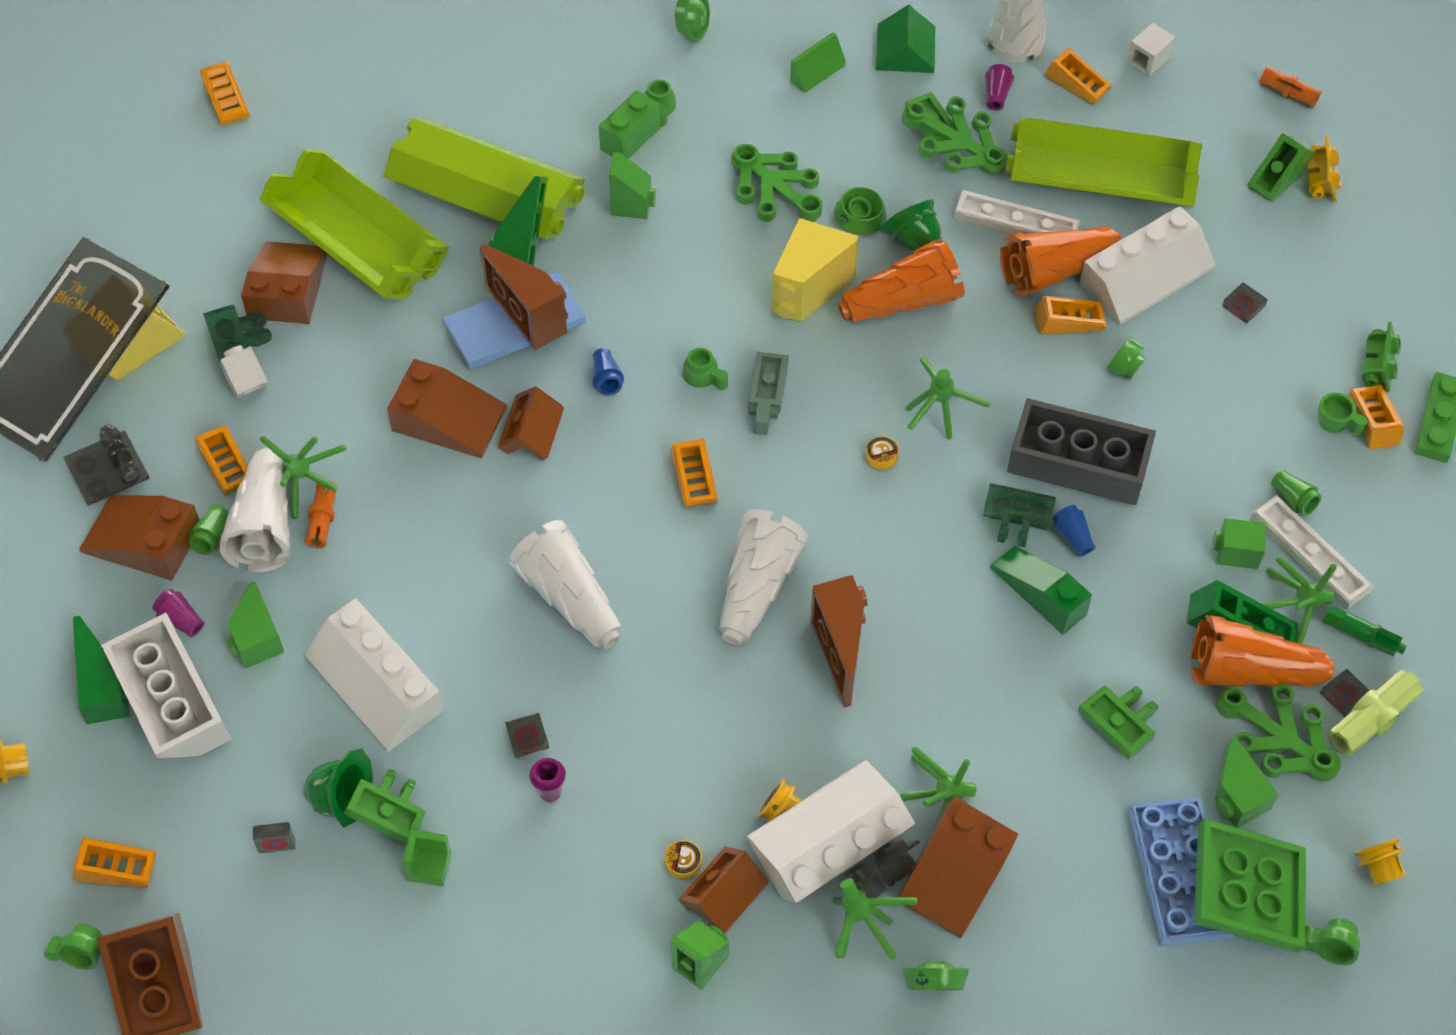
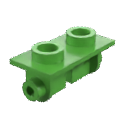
M1388 322L1387 331L1374 329L1368 335L1366 358L1364 359L1362 373L1365 385L1375 386L1379 383H1384L1387 392H1390L1392 379L1397 378V361L1394 359L1395 354H1400L1401 351L1400 335H1395L1392 322Z

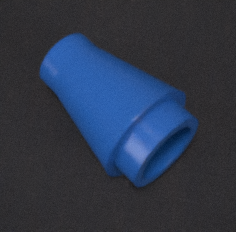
M600 348L593 353V386L603 395H613L621 390L624 375L612 357L611 351L607 348Z
M1076 505L1067 506L1052 517L1055 522L1053 527L1074 549L1078 557L1087 555L1096 548L1092 541L1084 512L1079 510Z

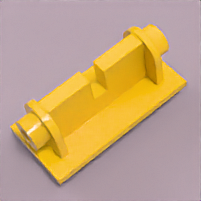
M1326 136L1325 146L1313 145L1310 147L1316 151V154L1308 164L1309 193L1315 199L1331 194L1333 202H1336V189L1341 188L1339 171H1335L1334 166L1339 165V155L1337 147L1331 148L1329 138Z

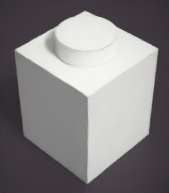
M1150 24L1131 41L1127 62L1150 77L1171 58L1176 37L1156 24Z
M239 345L223 353L225 358L221 359L219 364L236 399L267 385L268 381L251 346L243 349Z

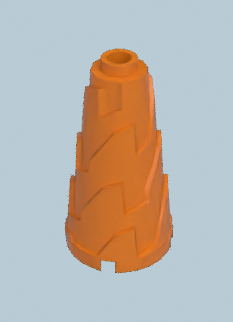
M1109 227L1077 231L1068 230L1027 234L1019 232L1012 234L1003 240L1008 245L1000 247L1002 273L1007 285L1015 283L1018 289L1011 290L1014 294L1020 297L1033 295L1045 287L1062 282L1065 278L1081 273L1085 260L1122 240V237L1118 232Z
M940 238L914 250V254L891 264L890 268L863 280L861 285L842 294V301L838 302V307L843 319H850L852 323L873 317L879 319L907 310V312L932 304L938 306L964 297L963 282L958 284L954 282L957 279V275L961 273L946 241L942 242L943 238Z
M1205 615L1206 620L1201 619L1194 636L1191 658L1198 659L1199 668L1191 667V673L1194 682L1199 685L1275 687L1278 684H1286L1290 686L1312 687V684L1323 685L1326 680H1331L1334 674V661L1329 659L1328 654L1324 653L1321 649L1287 641L1281 636L1253 630L1251 626L1227 621L1223 617Z

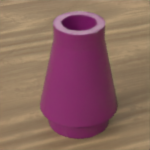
M994 64L985 73L986 106L991 110H1001L1004 108L1005 100L1014 81L1012 69L1007 65Z
M173 589L165 590L159 595L152 606V609L156 612V617L167 613L173 626L186 633L190 638L196 636L204 627L205 622L199 618L180 591L175 592Z
M553 758L538 760L530 770V781L540 793L542 800L554 802L559 799L566 777L564 766Z

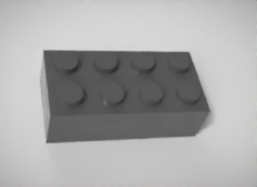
M1026 398L1011 449L1007 472L1137 505L1156 430Z

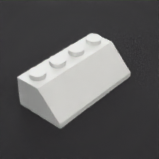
M1179 206L1085 260L1079 285L1095 301L1101 302L1102 308L1118 325H1121L1214 270L1215 263L1201 225Z
M356 598L326 619L304 654L308 662L387 752L444 712L442 697L438 688Z
M167 613L101 645L157 758L201 756L232 740Z
M864 760L755 830L746 838L781 899L797 903L915 825V822L898 792L867 760Z

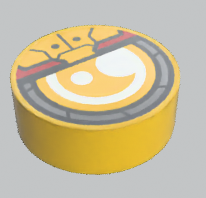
M885 436L871 439L866 446L865 458L867 463L879 470L893 467L898 460V445L893 439Z
M686 840L677 841L670 845L665 854L667 871L677 879L694 877L700 871L702 865V855L698 846Z

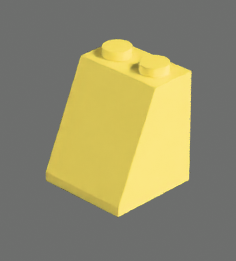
M799 218L773 272L771 313L785 319L801 322L851 283L856 276L859 236Z
M115 275L85 307L84 312H81L64 331V334L72 341L69 346L83 358L87 357L90 360L87 365L92 371H94L137 309L132 303L138 296L139 290ZM143 293L138 303L144 305V307L96 374L100 377L106 374L118 381L182 339L185 333L149 296ZM95 306L96 309L92 317L91 314H86L90 308ZM100 310L101 314L104 311L105 313L102 315L99 321L98 317L96 318V320L94 319ZM105 315L109 317L108 323L111 320L114 321V324L112 322V326L108 327L109 331L106 329L108 323L105 326L100 324ZM107 317L103 321V324L107 322ZM117 324L119 330L115 332V336L113 338L114 331L112 332V334H110V332L113 329V327Z

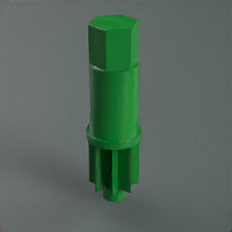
M1332 605L1323 620V623L1366 643L1367 646H1373L1392 656L1396 652L1403 655L1407 645L1401 643L1403 637L1381 628L1379 624L1370 623Z

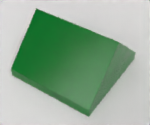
M909 4L878 23L876 70L934 73L936 26Z

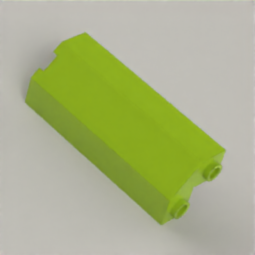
M1020 117V123H1013L1011 140L1016 141L1014 155L1008 154L1006 172L1011 173L1012 181L1194 207L1199 182L1197 172L1203 145L1201 142L1028 117Z
M412 118L407 125V131L410 132L403 141L397 139L391 147L383 175L385 178L499 222H503L534 176L548 177L538 236L543 239L556 238L562 232L565 225V217H563L565 209L576 207L582 201L585 194V187L583 186L585 178L427 118Z
M303 150L292 175L271 174L259 198L261 202L385 299H405L413 293L412 286L422 278L428 281L437 273L450 248L322 150Z

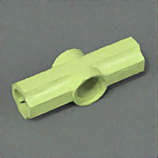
M1400 670L1377 691L1372 689L1355 704L1351 713L1329 731L1327 736L1332 746L1340 754L1351 756L1375 734L1377 736L1382 735L1395 723L1400 713L1421 696L1424 689L1421 687L1420 680L1412 672Z

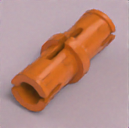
M1270 66L1266 67L1259 81L1260 84L1281 92L1283 97L1287 99L1292 97L1312 108L1316 105L1322 93L1321 90L1298 81L1299 77L1294 75L1289 77L1272 69Z
M316 483L314 503L308 510L310 522L305 543L313 547V542L317 535L316 548H324L327 544L329 524L333 522L335 516L333 504L336 492L328 489L327 493H325V487Z

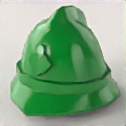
M929 199L908 206L884 222L879 231L892 235L896 241L899 240L913 251L940 239L941 228L936 218L937 213L934 211V200Z
M359 748L348 751L341 760L317 766L309 774L304 784L303 794L306 801L313 806L315 812L335 817L343 828L356 822V820L343 813L360 779L372 784L371 760L365 751Z

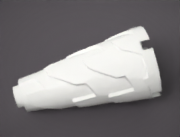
M1001 0L997 5L994 20L989 26L987 36L988 47L991 43L993 47L992 53L1009 62H1026L1027 56L1031 55L1035 59L1043 51L1046 41L1045 0Z
M262 448L252 456L243 481L237 489L234 505L229 510L220 540V553L227 563L237 569L239 562L247 564V572L261 573L273 571L285 564L286 556L289 558L288 500L285 499L286 486L282 487L280 485L284 475L283 460L269 448Z
M762 509L749 510L744 513L741 521V528L733 550V563L726 582L727 593L721 611L719 626L722 639L733 645H741L742 642L749 641L771 601H775L787 574H791L808 540V534L805 529L795 521L783 515L780 522L771 520L774 513L772 511Z
M555 520L542 525L547 533L538 536L534 530L526 536L511 552L509 556L511 562L509 564L528 586L534 587L549 606L553 605L574 630L580 631L595 647L603 646L604 649L611 647L620 639L619 631L622 626L608 605L609 599L594 578L593 574L595 572L579 550V543L562 520Z

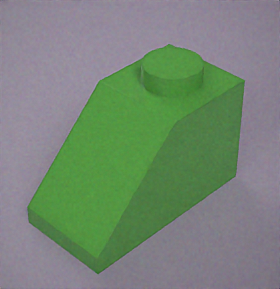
M1282 133L1248 182V185L1271 201H1274L1301 176L1316 154V151L1295 137Z
M613 152L609 171L611 215L647 219L649 207H655L656 189L651 188V175L620 152Z
M252 582L245 589L227 624L232 636L226 639L233 659L241 657L245 668L284 653L281 640L256 583Z
M1237 737L1230 740L1223 755L1215 801L1221 816L1226 820L1229 819L1232 825L1238 828L1270 811L1278 797V793Z
M701 921L694 923L671 939L672 969L702 990L729 957L727 936L716 926L710 925V927H707Z

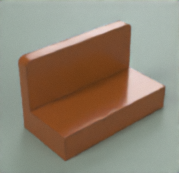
M537 386L515 395L498 448L506 454L525 448L541 460L548 458L564 407Z
M725 846L683 893L679 901L687 910L703 914L711 925L716 926L725 934L768 884V879L746 851Z

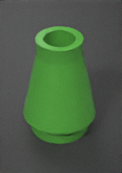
M1285 470L1279 471L1271 481V485L1277 489L1295 513H1301L1304 516L1309 515L1321 502L1322 495L1318 493L1316 486L1289 474Z
M212 505L208 512L189 531L188 543L194 551L203 555H210L220 548L221 536L229 514L226 508L221 505Z

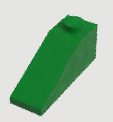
M534 176L495 231L494 238H490L488 246L534 266L548 177Z
M1017 546L1012 547L991 564L990 568L1062 635L1087 615L1092 594L1068 572Z
M1219 580L1202 587L1190 595L1186 623L1195 628L1198 627L1201 619L1206 620L1205 615L1225 618L1227 621L1251 626L1253 630L1284 637V640L1296 643L1298 623Z
M74 616L73 631L78 709L86 724L130 717V702L101 644L80 616Z

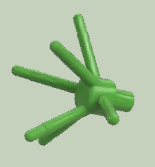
M921 357L920 362L932 378L928 390L905 407L907 411H910L927 399L908 424V429H913L932 404L937 401L942 403L946 438L952 439L948 402L952 395L984 407H990L991 403L954 388L953 380L950 378V372L947 369H941L936 373L926 358Z
M265 436L260 438V441L283 460L284 475L280 485L285 487L291 477L293 519L298 518V478L305 476L333 492L338 490L336 485L309 471V464L345 451L347 449L346 445H340L305 458L307 453L317 443L318 438L316 436L312 437L298 454L291 455L285 454Z
M1279 556L1276 558L1277 563L1296 581L1273 568H1267V573L1297 590L1296 597L1268 602L1263 605L1271 609L1295 605L1296 610L1306 607L1296 639V643L1303 644L1313 609L1319 608L1323 604H1331L1334 601V593L1325 590L1324 586L1335 572L1337 566L1331 564L1319 582L1312 584Z
M912 748L913 755L911 759L933 776L937 783L935 789L899 794L902 801L928 798L923 801V805L928 807L944 800L937 817L938 820L943 809L954 796L961 800L963 796L974 797L976 795V784L964 782L963 780L970 765V760L965 759L956 776L949 775L919 748Z
M853 879L843 880L840 883V888L844 897H834L832 899L834 904L842 905L846 912L835 957L844 958L846 956L853 922L864 920L888 957L895 959V952L870 914L887 925H891L893 920L875 906L915 905L918 903V899L916 897L867 898L865 891L857 889Z

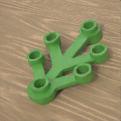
M951 97L946 106V112L951 116L955 129L929 115L926 107L921 102L915 101L906 105L902 114V122L906 127L919 129L925 126L947 139L936 142L931 137L923 138L918 146V153L922 157L931 158L936 154L949 153L944 161V168L953 174L958 173L960 170L980 167L983 172L994 175L1003 171L1007 166L1008 156L1006 152L994 144L989 129L992 119L987 112H977L971 123L973 129L978 131L981 144L972 140L963 113L966 103L961 97ZM952 105H957L960 109H956ZM978 120L984 121L985 124L979 123ZM924 146H929L932 150H928ZM967 151L974 156L962 157L956 152ZM950 161H955L958 165H953Z
M741 144L736 147L731 155V164L740 171V185L736 189V199L739 203L747 205L754 201L755 190L751 186V176L754 173L761 179V202L758 205L757 212L760 220L769 222L776 216V206L773 203V189L798 208V215L802 219L814 222L821 216L823 203L820 197L814 194L802 196L786 183H801L806 189H814L819 184V173L815 169L796 170L798 157L793 152L760 154L757 148L751 144ZM779 165L781 170H769L765 166Z
M1278 684L1270 695L1272 704L1276 706L1280 725L1247 703V698L1240 689L1230 687L1221 691L1216 702V708L1223 717L1234 719L1241 716L1269 735L1267 737H1253L1247 732L1237 733L1235 737L1249 745L1248 748H1245L1249 755L1256 752L1291 750L1299 756V758L1284 759L1277 753L1267 754L1261 764L1262 772L1266 776L1276 778L1286 773L1307 772L1314 780L1326 781L1333 779L1338 774L1341 761L1335 751L1326 747L1321 728L1324 712L1319 706L1309 704L1304 707L1300 715L1301 723L1307 727L1310 745H1308L1298 737L1291 708L1294 692L1290 686ZM1277 693L1285 694L1288 699H1280ZM1227 697L1235 698L1238 703L1230 702ZM1306 714H1314L1317 720L1309 719ZM1317 759H1323L1329 765H1322ZM1267 762H1275L1279 768L1272 769Z

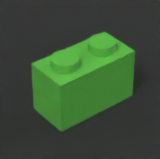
M638 90L634 91L598 125L600 150L611 157L613 152H620L629 159L661 128L660 103Z

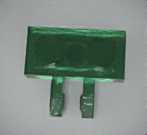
M234 304L203 313L219 363L221 359L225 358L223 353L239 345L243 349L249 346L258 347L262 344L265 345V343L272 339L269 329L263 328L267 324L264 314L257 312L253 315L249 314L238 317Z
M990 483L983 517L1001 521L997 542L1005 543L1008 537L1009 522L1022 525L1017 542L1018 546L1025 548L1029 527L1049 531L1056 497Z

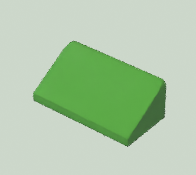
M834 32L791 60L790 82L802 92L809 91L845 66V57L838 37Z

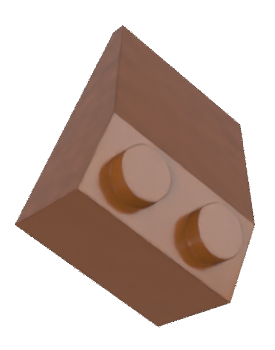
M267 241L248 269L241 293L247 318L310 324L327 253L315 245Z
M486 244L481 246L480 252L485 287L532 348L536 350L567 334L566 319H568V313L564 303L567 296L563 286L559 282H554L545 271Z
M413 359L387 411L393 432L482 459L507 409V404L444 367Z
M110 495L79 550L81 553L172 581L190 549L188 543L189 531L198 523L199 517L194 505L166 496Z
M853 575L814 585L810 617L844 708L851 706L861 629L862 624L866 622L864 607L868 605L864 588L862 586L857 587Z
M954 796L940 814L898 897H916L918 899L917 904L904 906L961 938L1004 865L1019 834Z
M180 913L107 933L97 938L122 1035H179L203 1027L190 951Z

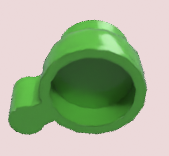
M658 79L649 83L644 94L660 103V124L663 127L667 124V115L671 114L676 108V97L671 89V85L665 80Z
M1130 337L1111 360L1107 369L1117 375L1124 374L1131 379L1146 359L1139 354L1144 346Z
M695 348L689 352L683 363V377L688 384L694 387H706L713 384L719 390L727 388L728 373L725 370L718 369L716 359L708 349Z
M1332 392L1326 394L1320 401L1318 418L1319 424L1324 430L1336 433L1343 428H1347L1355 435H1361L1364 432L1368 419L1356 413V405L1350 397L1342 393Z
M1342 918L1330 920L1328 926L1324 929L1305 926L1304 950H1315L1323 959L1337 965L1353 964L1358 958L1360 940L1357 936L1358 928L1351 921Z
M77 924L73 931L64 937L53 936L44 952V956L52 961L62 960L78 969H93L96 967L101 955L97 938L103 935L97 928L91 925Z

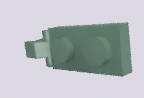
M757 352L748 400L749 415L756 416L755 434L767 435L770 418L778 419V414L781 411L789 355Z

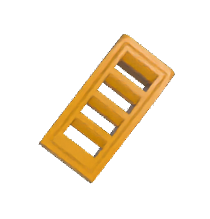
M1069 47L1050 64L1045 73L1052 81L1092 104L1097 102L1112 87L1105 78ZM1082 80H1086L1088 83L1084 84ZM1093 85L1098 87L1095 92L1090 89Z
M222 62L200 70L203 85L221 126L250 117L228 62ZM237 104H238V107H235V108H232V109H229V110H226V111H222V109H225V108H228V107H231V106H234V105H237Z
M1042 296L1035 308V317L1040 334L1099 331L1106 328L1102 304L1098 301ZM1086 312H1090L1091 319L1087 318Z
M1382 385L1350 389L1349 395L1356 405V413L1368 419L1363 434L1370 449L1399 445L1402 441L1404 425ZM1370 400H1377L1376 402H1369V403H1365V402H1364V401H1370Z
M226 424L195 437L196 446L224 495L237 490L244 477L228 484L225 478L242 472L244 476L248 465ZM225 443L226 447L212 453L209 449ZM229 452H230V454L232 455V456H230V457H228V458H226V459H223V460H221V461H219V462H217V463H216V461L214 460V459H216V458H218V457H220V456H222V455H225V454H227V453H229ZM236 462V467L221 473L220 468Z
M704 439L672 444L670 450L672 462L685 508L717 502L718 498ZM698 456V460L683 462L682 458ZM701 467V471L685 474V469ZM704 478L703 483L691 485L687 483V480ZM707 489L708 492L707 495L690 496V491Z
M83 837L73 869V880L94 884L147 888L156 851ZM91 856L98 857L96 867L89 866ZM106 858H113L110 870L103 869ZM121 859L128 860L124 873L118 872ZM136 860L143 861L139 875L132 874Z

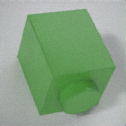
M1225 518L1221 530H1215L1213 536L1212 550L1218 551L1217 564L1258 569L1265 553L1266 523Z

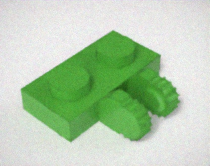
M1104 685L1079 706L1078 712L1129 760L1154 739L1155 732L1145 722L1153 716L1159 706L1154 701H1150L1138 712L1134 713L1129 707L1136 703L1143 693L1138 686H1134L1130 691L1118 698Z
M390 768L384 775L379 787L360 779L343 814L407 846L410 831L418 830L426 813L425 810L408 802L416 781L409 778L403 784L400 796L397 797L387 792L393 784L396 771Z

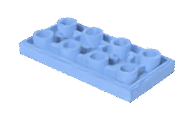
M559 272L549 275L554 282H559L566 292L567 299L564 300L568 313V319H566L567 330L586 323L584 313ZM494 297L443 318L446 329L470 370L530 346Z
M1201 797L1130 805L1128 813L1160 946L1233 938L1234 935L1194 924L1198 824L1204 818L1206 819Z

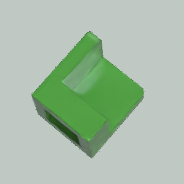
M417 830L410 831L403 859V868L407 881L444 886L451 857L447 835Z

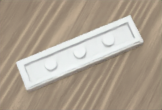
M965 190L961 192L953 217L955 220L1009 234L1019 232L1027 234L1068 230L1077 231L1081 222L1077 219Z
M1277 495L1252 513L1251 519L1254 522L1266 523L1265 532L1317 582H1319L1331 564L1337 566L1324 589L1332 591L1335 599L1346 610L1372 591L1374 586Z

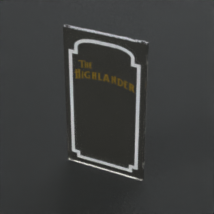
M82 237L0 352V434L35 455L38 460L47 462L170 286L165 281H161L97 245L89 238Z

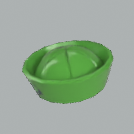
M678 0L675 8V23L678 32L691 40L699 41L707 32L710 21L708 0Z
M854 187L847 190L836 202L834 208L835 219L839 225L847 231L856 234H871L879 231L887 218L881 196L874 190L865 187Z
M928 961L918 967L904 968L902 971L909 990H963L969 969L954 967L943 961Z

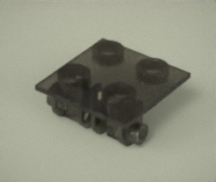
M110 424L104 425L100 429L99 438L101 441L63 457L87 506L150 479L126 431L119 432L116 427Z
M900 839L894 844L889 842L873 853L876 858L875 860L865 865L863 863L858 864L849 870L845 877L853 879L857 889L865 891L867 898H877L881 895L880 893L887 891L884 882L889 887L895 885V882L910 874L915 861L907 852L919 844L920 841L917 839L905 842L903 839Z

